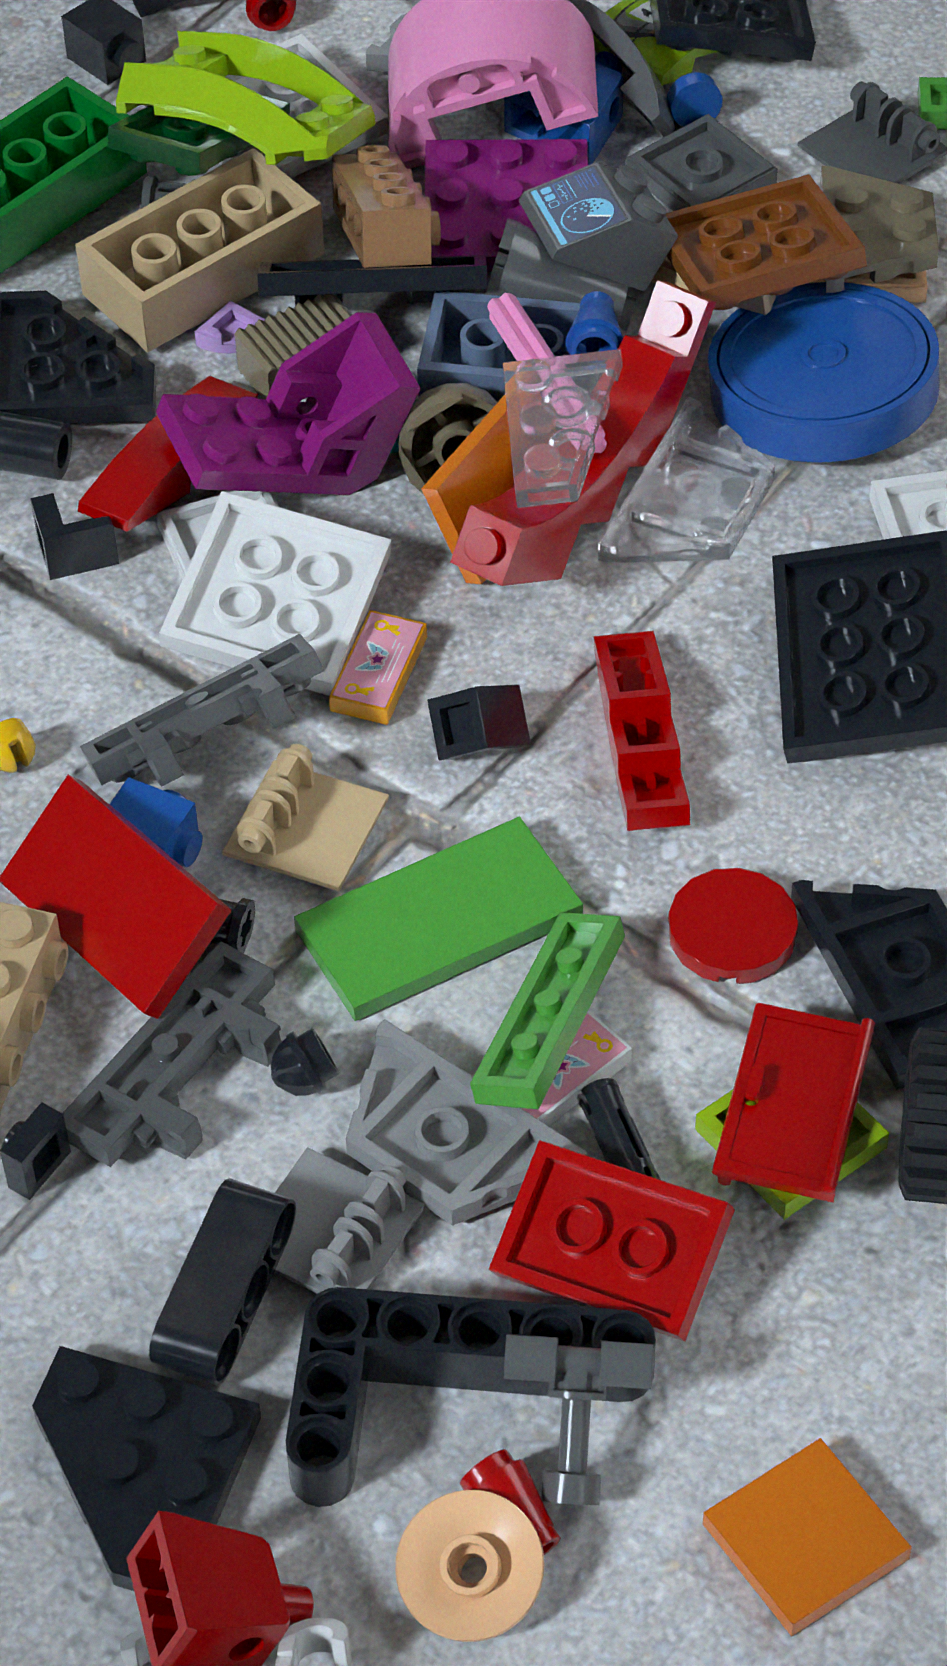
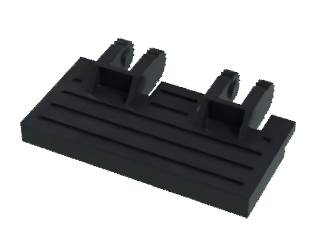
M485 255L431 257V264L370 268H364L359 259L261 262L257 273L258 297L294 295L295 306L298 302L304 304L308 298L314 300L317 295L324 296V294H335L343 303L344 294L407 291V303L433 302L435 290L488 289Z

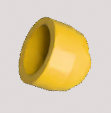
M9 718L0 722V771L14 773L17 771V762L21 761L24 766L31 764L36 749L32 734L19 718Z

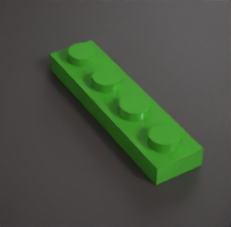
M559 913L470 1082L475 1104L539 1110L625 938L620 916Z

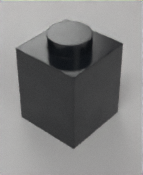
M87 0L61 16L67 58L106 85L121 77L124 62H146L142 19L113 0Z

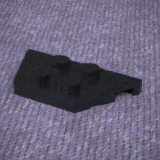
M810 880L793 882L791 899L795 903L797 911L859 1023L861 1024L864 1018H870L875 1022L871 1045L896 1090L905 1088L910 1043L919 1027L947 1030V908L936 889L904 887L899 890H888L879 885L853 884L852 893L813 891V881Z

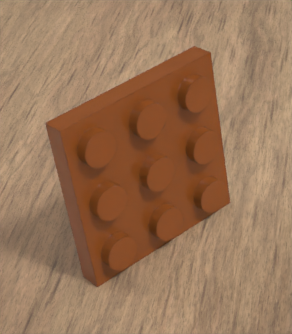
M810 174L676 210L665 215L678 235V238L667 254L668 259L689 291L716 302L714 310L731 309L741 301L766 294H785L795 286L820 279H839L849 271L867 267L865 246Z

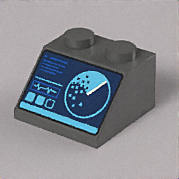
M595 162L524 191L519 199L522 208L552 260L644 292L678 238L676 231L665 216L667 213L666 208L655 200L647 187L649 184L647 178L637 170L625 165L615 169Z

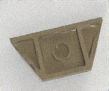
M821 166L820 189L865 246L867 267L849 271L839 279L825 280L826 293L844 291L845 278L870 272V279L876 283L893 279L903 273L914 274L937 268L939 246L933 192L832 166Z

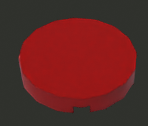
M742 868L713 869L691 878L675 894L668 914L670 946L685 967L700 977L719 982V977L727 979L736 978V984L753 983L775 974L791 958L798 933L796 906L785 889L762 873Z

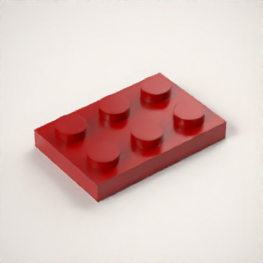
M539 1140L488 1270L501 1278L584 1307L620 1309L639 1313L650 1322L655 1332L685 1342L735 1209L728 1202Z

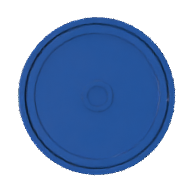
M825 282L806 283L795 286L785 294L776 295L771 311L766 315L739 308L718 328L712 338L708 353L711 404L718 421L727 432L744 445L781 459L800 462H836L856 459L885 450L909 437L928 419L937 403L939 395V342L935 329L929 319L905 299L867 285L844 282V291L826 293Z

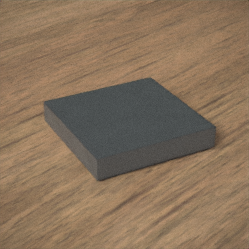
M710 114L626 157V166L644 175L649 182L647 187L650 192L673 211L777 183L778 168Z

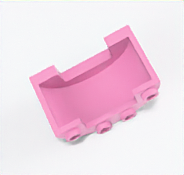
M568 0L419 1L398 25L389 49L388 147L390 152L398 154L406 169L425 165V140H442L433 120L434 117L526 91L531 92L547 131L598 117L594 33L583 14Z

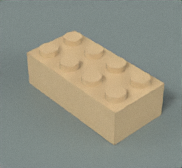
M255 148L75 244L82 294L147 353L211 318L229 301L237 303L257 292V273L261 262L312 261L325 254L321 203L276 165H267L265 156Z

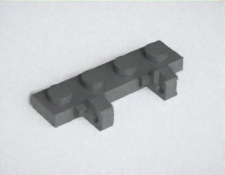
M298 634L81 745L80 748L101 785L110 781L116 783L124 782L128 777L133 778L149 767L155 779L162 787L184 776L174 754L181 753L195 746L201 740V734L221 724L227 726L238 724L251 717L260 709L269 725L274 729L296 718L286 697L297 694L307 688L312 681L311 678L324 672V668L315 649L301 634Z
M220 941L184 980L159 1019L150 1017L65 1109L63 1114L69 1144L109 1167L113 1166L133 1142L138 1146L147 1148L155 1141L162 1149L186 1160L203 1139L198 1118L179 1107L180 1103L177 1093L216 1050L226 1054L234 1045L244 1057L269 1067L273 1053L281 1043L280 1025L265 1018V1008L259 1004L275 986L273 969Z

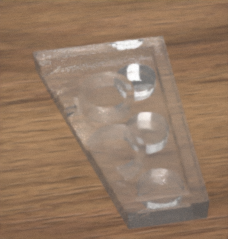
M621 349L503 363L517 508L578 501L595 451V437L601 420L606 418L610 406L609 395L613 383L618 381L622 369Z

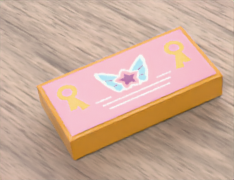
M369 610L330 693V711L388 725L427 639V623Z

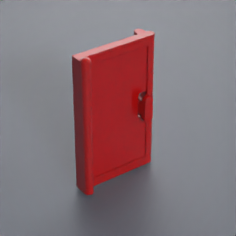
M757 1003L755 1005L711 1171L713 1175L718 1177L717 1181L719 1184L729 1186L731 1181L735 1180L834 1203L873 1038L875 1022L872 1019L864 1018L861 1024L764 1003ZM754 1101L756 1104L751 1106L745 1102Z

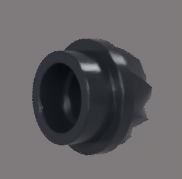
M313 1028L299 1036L294 1031L286 1035V1038L278 1045L272 1056L270 1067L273 1082L279 1088L295 1096L321 1093L327 1089L325 1082L339 1075L332 1057Z

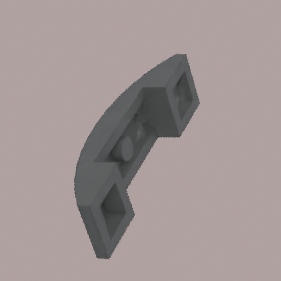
M568 0L583 14L598 41L632 75L620 89L633 107L663 138L675 132L674 119L664 88L630 37L612 18L589 1Z

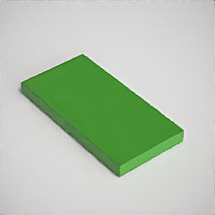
M518 816L294 916L295 931L354 1021H357L548 934L560 912L583 914V903L524 821Z

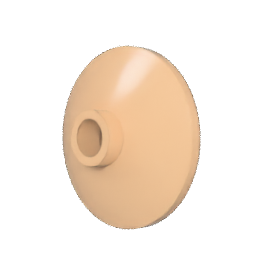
M456 1491L445 1494L428 1503L410 1521L397 1549L395 1562L396 1581L407 1609L429 1631L453 1641H485L512 1629L532 1608L543 1582V1548L538 1533L531 1521L509 1500L486 1491ZM475 1557L484 1559L487 1564V1571L483 1579L476 1583L465 1582L462 1578V1568L465 1562Z

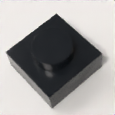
M41 1102L26 1121L17 1122L9 1130L3 1141L0 1154L8 1188L28 1200L36 1194L71 1152L63 1113Z

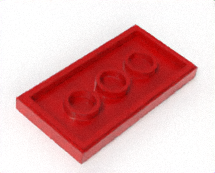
M69 774L0 875V883L28 908L55 913L61 938L141 1012L156 1019H159L232 911L231 908L89 786Z

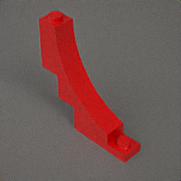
M657 280L637 336H624L610 366L587 403V406L605 432L604 439L607 442L605 450L602 453H594L590 458H582L577 455L566 436H564L549 455L516 486L487 502L470 505L450 563L500 586L561 579L581 524L609 522L629 467L656 466L716 302L667 281Z

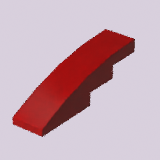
M208 376L182 394L258 398L256 393L212 376ZM155 416L113 458L79 500L77 512L94 519L109 516L114 527L128 532L190 493L191 479L158 416Z
M654 631L593 636L610 750L627 831L690 825V802L681 772L680 745L671 715V692Z

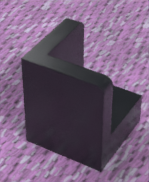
M54 493L30 498L37 540L50 580L119 564L114 526L109 516L63 524Z
M519 684L476 686L427 700L439 761L454 760L493 749L519 748L530 744Z

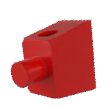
M158 1511L126 1558L152 1666H262L289 1627L299 1621L310 1619L313 1615L314 1600L310 1588L302 1585L280 1583L271 1546L261 1536L171 1512Z

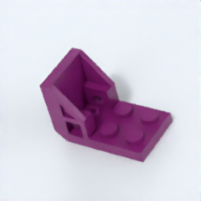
M356 312L284 361L279 368L266 399L254 397H213L202 394H163L156 414L195 489L351 495L378 479L420 391V386L376 313Z

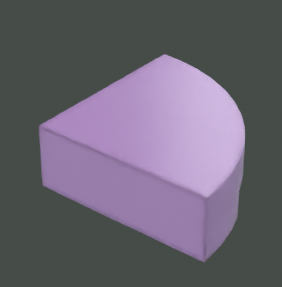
M229 301L195 331L196 346L216 353H236L234 334L238 328L245 329L248 324L255 325L259 319L265 321V318Z

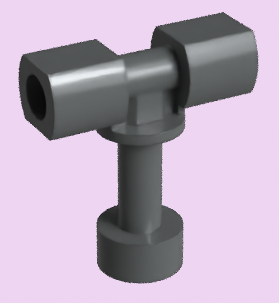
M507 1334L504 1379L548 1382L547 1397L562 1398L558 1470H543L542 1501L573 1505H600L601 1474L587 1473L591 1400L606 1401L607 1386L651 1389L654 1344L602 1341L601 1348L560 1346L559 1338Z

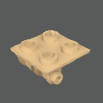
M292 744L289 748L282 749L277 755L276 760H273L225 845L222 854L340 892L389 799V794L314 772L311 762V751L301 744Z

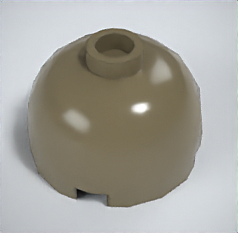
M467 383L443 384L420 395L414 401L399 433V456L409 482L423 494L421 488L498 401L486 390Z

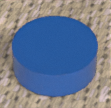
M700 72L681 76L671 85L667 93L671 114L674 120L683 127L707 114L716 118L723 104L721 92L714 79Z

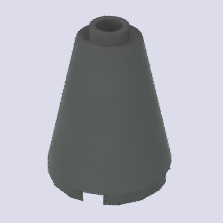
M507 219L485 294L502 296L504 293H511L519 298L580 303L582 298L590 292H604L613 299L614 312L620 330L627 331L636 303V298L626 296L629 286L552 260L536 231L519 221Z

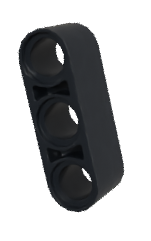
M231 1178L223 1181L213 1197L155 1325L149 1347V1358L152 1363L217 1386L223 1383L233 1367L288 1243L296 1216V1202L293 1199Z

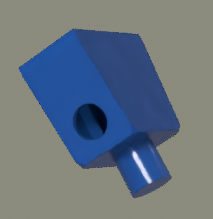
M606 51L599 52L595 56L598 117L547 131L531 92L526 91L504 98V132L520 139H587L588 165L593 164L623 114L624 93L620 87L624 84V78L621 75L622 66L620 61L613 54Z

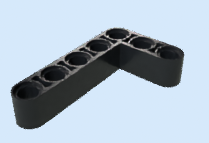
M346 1287L328 1288L321 1291L309 1301L305 1311L286 1433V1453L291 1488L296 1497L305 1504L316 1507L336 1504L342 1501L351 1491L355 1480L368 1382L548 1396V1382L504 1379L507 1334L555 1337L559 1338L560 1346L601 1348L602 1341L654 1344L652 1385L655 1369V1331L650 1322L639 1313L620 1309ZM337 1329L351 1331L350 1334L343 1337L326 1335L328 1332ZM404 1335L422 1337L421 1340L413 1343L397 1341L398 1338ZM481 1340L494 1344L483 1349H476L467 1345ZM607 1386L606 1401H634L642 1397L649 1389ZM329 1391L343 1394L341 1397L329 1401L316 1398L318 1395ZM316 1455H327L335 1458L332 1462L322 1466L306 1463L308 1459Z

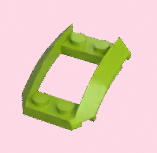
M177 31L179 48L173 50V56L167 60L153 64L124 62L115 102L117 113L126 114L139 105L154 106L155 115L195 120L223 129L265 154L267 165H277L288 156L304 157V162L328 159L376 125L375 113L371 105L362 102L344 85L308 60L273 43L254 37L230 33ZM226 76H246L265 80L297 92L319 106L310 112L299 114L295 120L260 94L226 78Z

